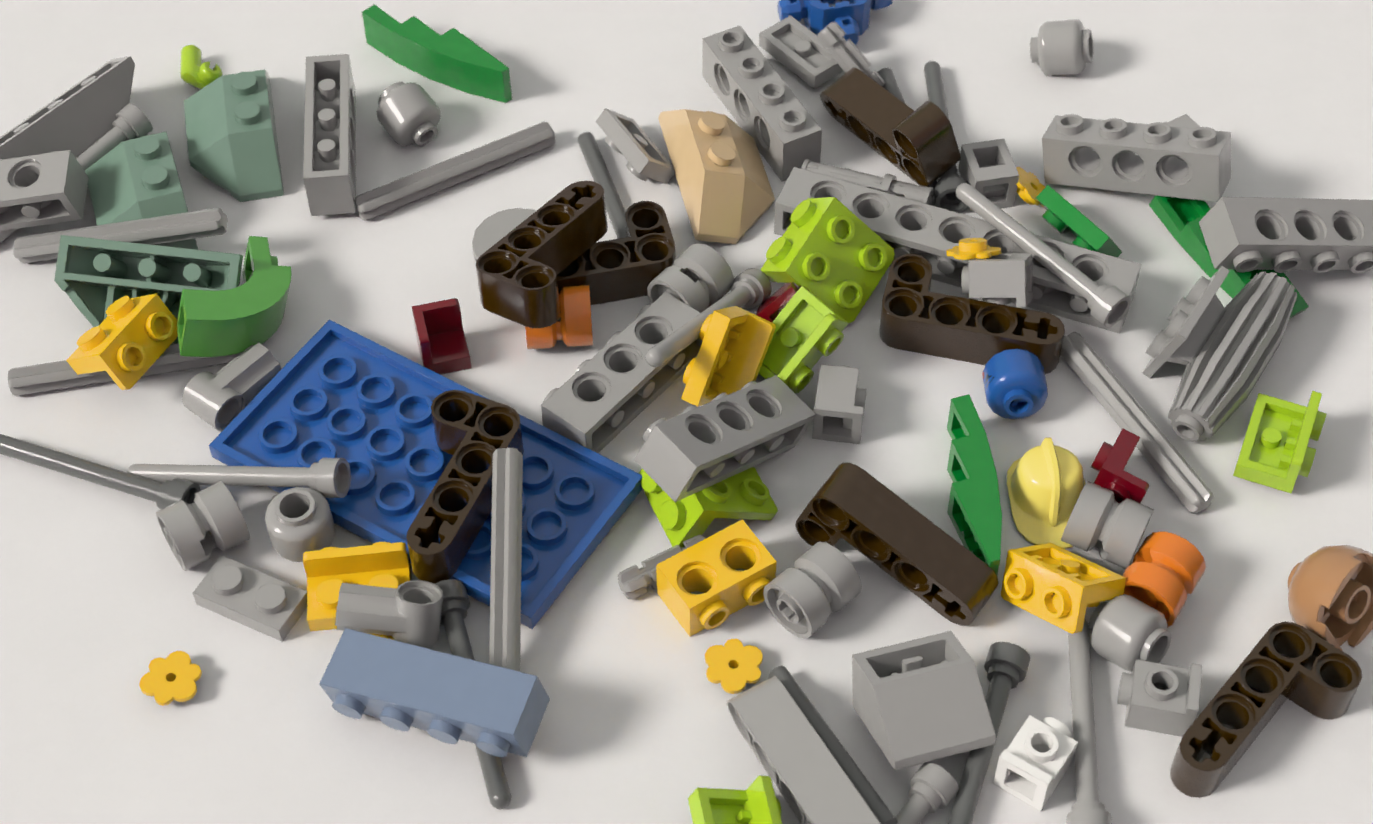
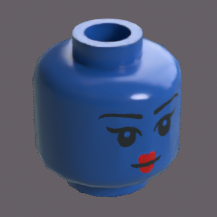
M1009 349L995 354L986 363L982 373L986 402L993 413L1002 418L1023 419L1037 413L1044 406L1048 397L1044 367L1036 355L1027 350Z

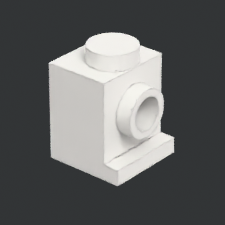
M1029 715L1007 750L1004 749L999 756L993 784L1042 811L1071 766L1078 742L1071 738L1069 728L1061 721L1051 717H1046L1040 721Z

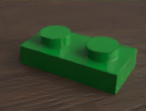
M1049 185L1036 197L1047 210L1042 215V218L1060 234L1066 229L1071 231L1076 236V239L1072 242L1073 245L1113 257L1120 256L1122 251L1113 240Z

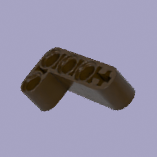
M855 67L851 68L820 94L824 107L836 121L920 186H930L961 160L949 119L931 101H926L914 111Z
M579 181L570 184L476 260L480 299L484 309L530 328H544L558 321L561 311L557 275L594 245L595 242L600 240L607 232L605 194L602 185L593 181Z
M640 201L628 207L625 213L626 237L595 242L594 245L557 275L558 293L560 294L563 287L589 285L590 305L648 296L647 287L650 282L664 269L672 266L675 261V242L663 207L652 201Z
M905 254L893 261L882 299L879 336L887 346L899 350L986 365L995 354L1004 350L1022 349L1038 357L1044 367L1045 374L1051 373L1056 369L1060 359L1065 327L1062 321L1055 315L930 292L932 266L927 259L916 254Z
M460 390L445 391L439 394L432 402L431 411L437 445L442 451L453 455L421 507L406 535L413 573L419 580L433 584L448 580L455 574L492 511V462L494 451L499 448H516L522 455L524 453L520 417L515 409Z
M841 463L838 465L796 520V530L807 544L813 546L818 542H825L834 546L840 538L844 539L940 615L958 625L967 626L972 624L999 584L997 575L986 563L864 469L852 463Z
M1294 622L1276 623L1269 628L1183 735L1170 769V778L1174 786L1181 793L1189 797L1202 798L1213 793L1287 699L1321 719L1333 720L1340 718L1347 712L1361 682L1362 672L1360 666L1351 656L1305 627ZM1251 688L1257 689V690L1261 691L1262 693H1258V692L1252 690ZM1221 723L1229 724L1233 726L1235 729H1229L1223 726ZM1206 751L1211 757L1210 759H1204L1200 763L1199 761L1201 760L1204 752Z

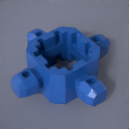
M835 0L778 1L777 10L780 21L790 15L798 22L803 19L806 28L816 35L828 24L837 22L846 33L843 36L845 40L851 39L856 45L859 36H862L869 28L870 9L874 11L886 8L892 4V0H841V2H836L833 7H829V4L835 3Z

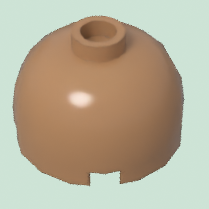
M1349 545L1325 546L1306 557L1303 562L1298 563L1292 569L1288 577V605L1292 620L1341 651L1343 650L1340 646L1346 641L1351 647L1360 644L1373 629V554Z

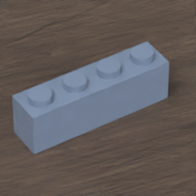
M348 628L344 629L319 683L333 702L332 707L347 717L361 719L363 714L377 717L385 725L399 731H409L410 727L426 730L433 738L448 744H457L460 739L475 743L482 751L497 757H506L508 752L527 757L550 701L538 676Z

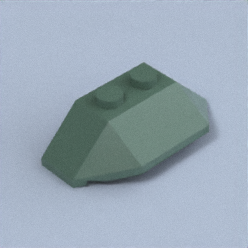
M265 69L223 75L184 100L188 156L192 168L216 185L230 191V195L239 202L284 196L270 78Z
M166 131L122 141L85 170L89 177L88 188L97 225L188 212ZM196 239L154 244L198 250Z
M61 235L54 281L66 292L93 327L99 326L107 317L105 313L107 308L124 296L135 298L157 294L175 318L178 319L182 289L220 291L239 287L243 256L241 254ZM178 337L174 340L173 343H179Z

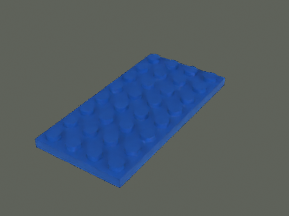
M328 320L209 444V448L213 458L228 466L310 467L314 462H319L322 458H345L349 463L351 471L349 491L344 498H325L328 501L334 523L372 544L377 542L405 543L411 564L406 537L408 529L453 455L442 451L437 445L431 411L432 402L439 394L449 390H460L483 398L486 397ZM519 414L524 448L521 624L533 629L641 492L642 476ZM267 486L268 488L278 493H281L282 491L287 489L294 488ZM492 511L457 571L450 578L462 581L469 596L490 606Z

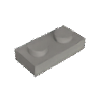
M791 15L759 33V46L814 89L844 72L831 56L833 50L831 48L826 50L818 40L817 35Z
M607 108L604 109L595 122L607 135L605 142L613 150L623 154L628 160L626 164L628 170L643 181L651 178L667 184L675 172L671 163L634 119Z
M223 555L219 557L193 592L197 605L282 642L307 608V591Z

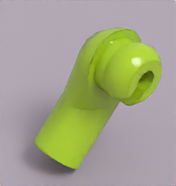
M187 45L181 49L180 76L184 82L201 90L222 76V70L219 65L215 64L212 70L209 68L210 61L202 63V52L199 47Z

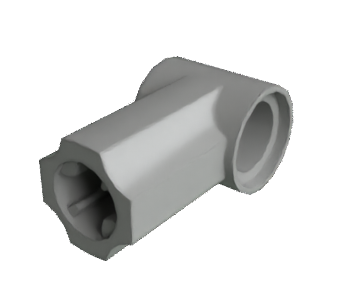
M259 342L256 345L252 344L216 374L205 371L194 376L184 389L182 403L187 409L213 428L222 432L247 406V403L281 370L280 363L264 345Z
M423 580L404 582L397 589L341 583L335 626H337V630L344 631L345 628L363 633L393 636L395 641L423 648H431L439 640L443 592L439 586Z

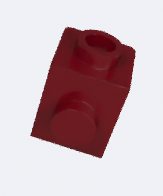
M1123 428L1113 446L1104 441L1093 461L1091 468L1099 472L1094 484L1113 491L1115 501L1118 503L1127 498L1141 503L1149 488V484L1124 471L1140 437Z

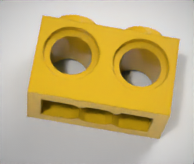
M742 519L657 564V594L691 637L704 629L718 627L729 615L747 605L755 606L765 600L763 595L764 587L776 577L777 561ZM734 569H746V570H745V571H737V570H734ZM699 591V592H704V593H703V594H692L691 592Z

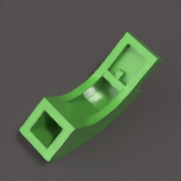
M249 236L242 271L243 285L220 291L182 289L176 325L180 356L219 357L238 354L252 344L264 343L278 330L284 316L292 273L291 266H278L277 256L270 255L267 237Z

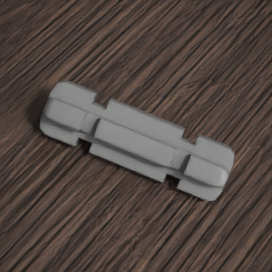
M837 22L828 24L817 35L818 40L826 50L828 48L833 50L831 56L845 73L855 67L883 87L885 83L876 70L870 71L869 67L871 64L851 39L845 40L843 36L846 33Z
M696 535L684 541L685 547L683 548L675 545L642 561L643 567L641 568L634 565L621 571L618 574V583L621 591H623L626 598L635 599L648 592L646 587L657 588L656 565L706 538L703 535Z

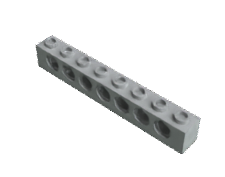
M794 167L775 202L774 234L783 236L792 222L790 220L792 212L802 201L807 198L835 197L894 249V260L905 254L922 256L932 266L933 280L962 288L963 266H968V260H959L946 255V250L958 246L959 240L965 238L987 239V245L990 247L1001 248V253H1026L986 220ZM1035 235L1099 286L1106 284L1108 287L1116 286L1131 298L1132 303L1142 264ZM1032 257L1033 300L1026 307L1120 334L1128 311L1117 324L1109 328L1105 327L1091 316V309L1087 306L1088 301ZM1011 298V302L1016 303V298Z

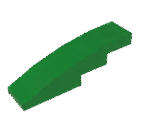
M375 4L362 11L367 44L394 62L430 80L468 94L503 103L512 100L509 67L455 28L439 35L415 16L403 23H399Z
M1155 196L1149 204L1151 209L1175 240L1211 278L1218 269H1214L1199 221L1211 208L1203 200ZM1228 269L1230 272L1220 287L1233 299L1260 272H1273L1277 276L1286 278L1289 284H1292V282L1285 273H1278L1275 270H1252L1241 273L1235 269ZM1296 288L1294 292H1297V298L1290 318L1302 313L1309 307Z
M967 394L952 398L950 403L947 430L952 440L947 471L953 483L951 484L947 513L963 546L986 563L998 575L1002 531L998 477L985 429L970 395Z

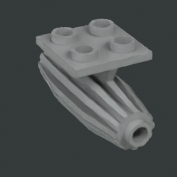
M1221 266L1209 280L1201 276L1186 298L1183 296L1167 318L1170 323L1164 331L1161 330L1148 347L1146 354L1151 356L1152 359L1142 373L1149 378L1166 361L1187 365L1168 414V419L1171 420L1174 432L1187 441H1197L1198 439L1205 441L1207 438L1210 439L1248 398L1281 343L1297 298V292H1294L1295 287L1289 284L1283 276H1277L1273 272L1266 273V271L1256 274L1225 308L1218 299L1216 292L1230 271Z

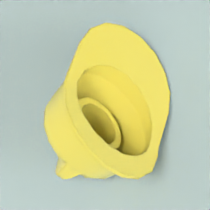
M1051 437L1044 438L1040 446H1035L1024 453L1021 458L1012 463L1007 471L1006 484L1012 518L1018 532L1028 542L1034 545L1053 543L1063 549H1068L1074 546L1061 541V538L1079 495L1086 484L1083 476V467L1077 456L1072 452L1054 445Z

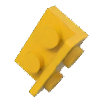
M377 542L368 546L326 547L317 551L304 552L303 564L307 576V622L310 632L337 629V626H335L336 610L341 583L397 589L402 583L412 581L406 544L403 542Z
M1045 543L1008 550L1001 597L1019 608L1074 634L1083 630L1087 607H1097L1102 601L1112 600L1114 597L1123 595L1126 578L1053 543Z

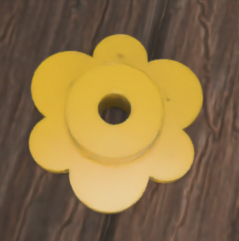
M1017 166L1016 169L1019 174L1018 183L1016 184L1017 194L1030 205L1038 206L1040 204L1042 206L1036 197L1045 186L1039 182L1033 173H1027L1023 168Z
M984 238L961 239L958 246L946 250L947 256L959 260L987 259L1001 254V248L990 247L987 245V239Z
M729 639L724 646H711L705 653V662L709 666L706 672L707 679L711 683H721V687L727 693H740L745 689L747 683L755 684L760 680L761 671L758 667L762 664V652L759 648L752 645L743 647V643L738 639Z
M175 651L169 654L166 659L161 657L153 659L149 663L150 672L142 676L139 685L145 695L154 696L156 703L161 706L170 704L173 699L178 702H186L195 696L197 692L195 682L201 678L202 671L200 666L192 664L188 653Z

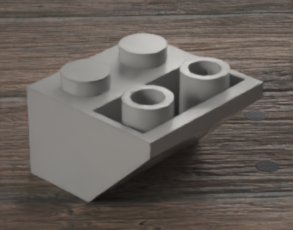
M952 631L852 655L853 707L894 770L916 766L920 763L996 744V734L974 661Z

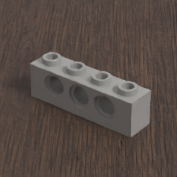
M739 25L703 38V78L740 127L755 139L758 151L780 180H787L794 167L801 169L805 159L820 163L822 129L742 27Z
M349 54L306 57L303 180L311 216L355 213V86Z
M1067 114L1063 116L1056 115L1042 137L1045 183L1218 202L1222 198L1231 179V132L1215 131L1210 127H1196L1193 129L1172 127L1161 122L1141 124L1125 122L1118 118L1099 120L1082 118L1076 114Z
M71 150L53 151L0 160V230L5 231L83 220L89 177Z
M1222 197L1199 221L1214 269H1219L1223 266L1226 269H1235L1241 273L1252 270H1275L1278 273L1292 270H1313L1315 273H1324L1330 270H1351L1353 273H1362L1373 268V200Z
M667 292L663 293L654 303L645 305L638 313L636 319L622 332L614 333L600 352L591 360L587 359L582 362L575 374L560 388H555L548 393L541 404L543 426L599 453L685 372L689 362L694 357H697L702 344V340L699 338L659 367H652L646 361V353L649 349L699 315L700 312Z
M777 375L758 383L751 381L739 391L729 395L726 393L719 394L710 403L700 407L692 405L680 415L668 420L665 418L656 420L645 431L643 435L645 443L634 461L674 502H677L794 448L816 414Z

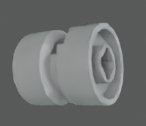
M696 243L686 249L674 261L672 266L664 269L650 282L647 287L648 297L652 304L663 293L667 292L701 313L730 291L734 284V276L726 260L716 250L705 244Z
M221 481L195 493L194 502L191 504L180 500L156 512V517L165 539L178 563L185 571L211 559L212 549L216 547L227 551L250 539L242 513L232 494Z
M1087 481L1073 508L1061 541L1086 552L1094 547L1099 548L1101 559L1126 569L1133 559L1154 509L1129 498L1118 503L1115 501L1113 491Z
M818 542L794 562V568L788 567L764 587L763 595L769 610L777 621L790 633L799 638L806 639L827 622L828 616L832 612L840 611L861 592L862 585L855 567L842 552L828 543Z

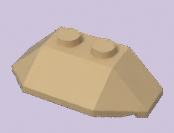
M689 109L661 112L658 117L695 240L736 245L745 232L761 218L775 200L755 139L725 114Z

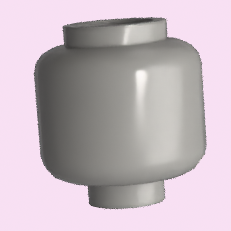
M1076 19L1043 23L1040 26L1038 37H1032L1030 40L1032 63L1039 62L1040 68L1046 76L1081 73L1085 69L1086 63H1091L1093 60L1091 29H1085L1083 24Z
M397 82L382 92L378 99L379 106L376 115L379 123L396 143L402 146L416 143L421 146L435 137L438 131L436 126L440 121L441 113L438 105L423 87L416 83Z
M294 487L279 493L267 506L265 514L266 527L272 546L281 557L292 562H303L304 552L321 550L330 547L334 542L336 529L328 501L320 492L308 487Z
M1123 594L1114 597L1108 603L1102 602L1095 608L1090 617L1089 628L1092 630L1091 644L1094 651L1124 670L1132 672L1136 659L1160 663L1169 649L1171 634L1167 631L1168 624L1164 614L1132 596Z

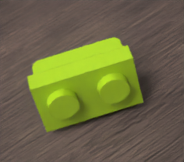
M835 197L807 198L792 212L790 217L792 222L783 236L776 239L767 250V260L760 270L767 275L771 282H794L798 287L804 286L848 323H852L894 260V249Z
M754 466L677 502H674L643 469L638 473L642 476V489L672 547L679 545L680 548L685 547L684 541L696 535H703L714 518L772 520L778 512V508L771 498L767 486L762 482Z

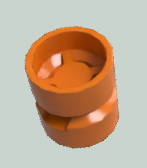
M589 285L563 287L559 294L561 321H557L551 326L544 328L525 326L528 350L554 348L557 341H563L567 347L593 346Z
M1164 531L1153 532L1145 538L1136 552L1132 564L1122 574L1126 578L1123 594L1132 596L1162 612L1166 618L1168 628L1174 624L1187 600V594H1192L1203 576L1206 568L1204 557L1193 544L1174 533Z

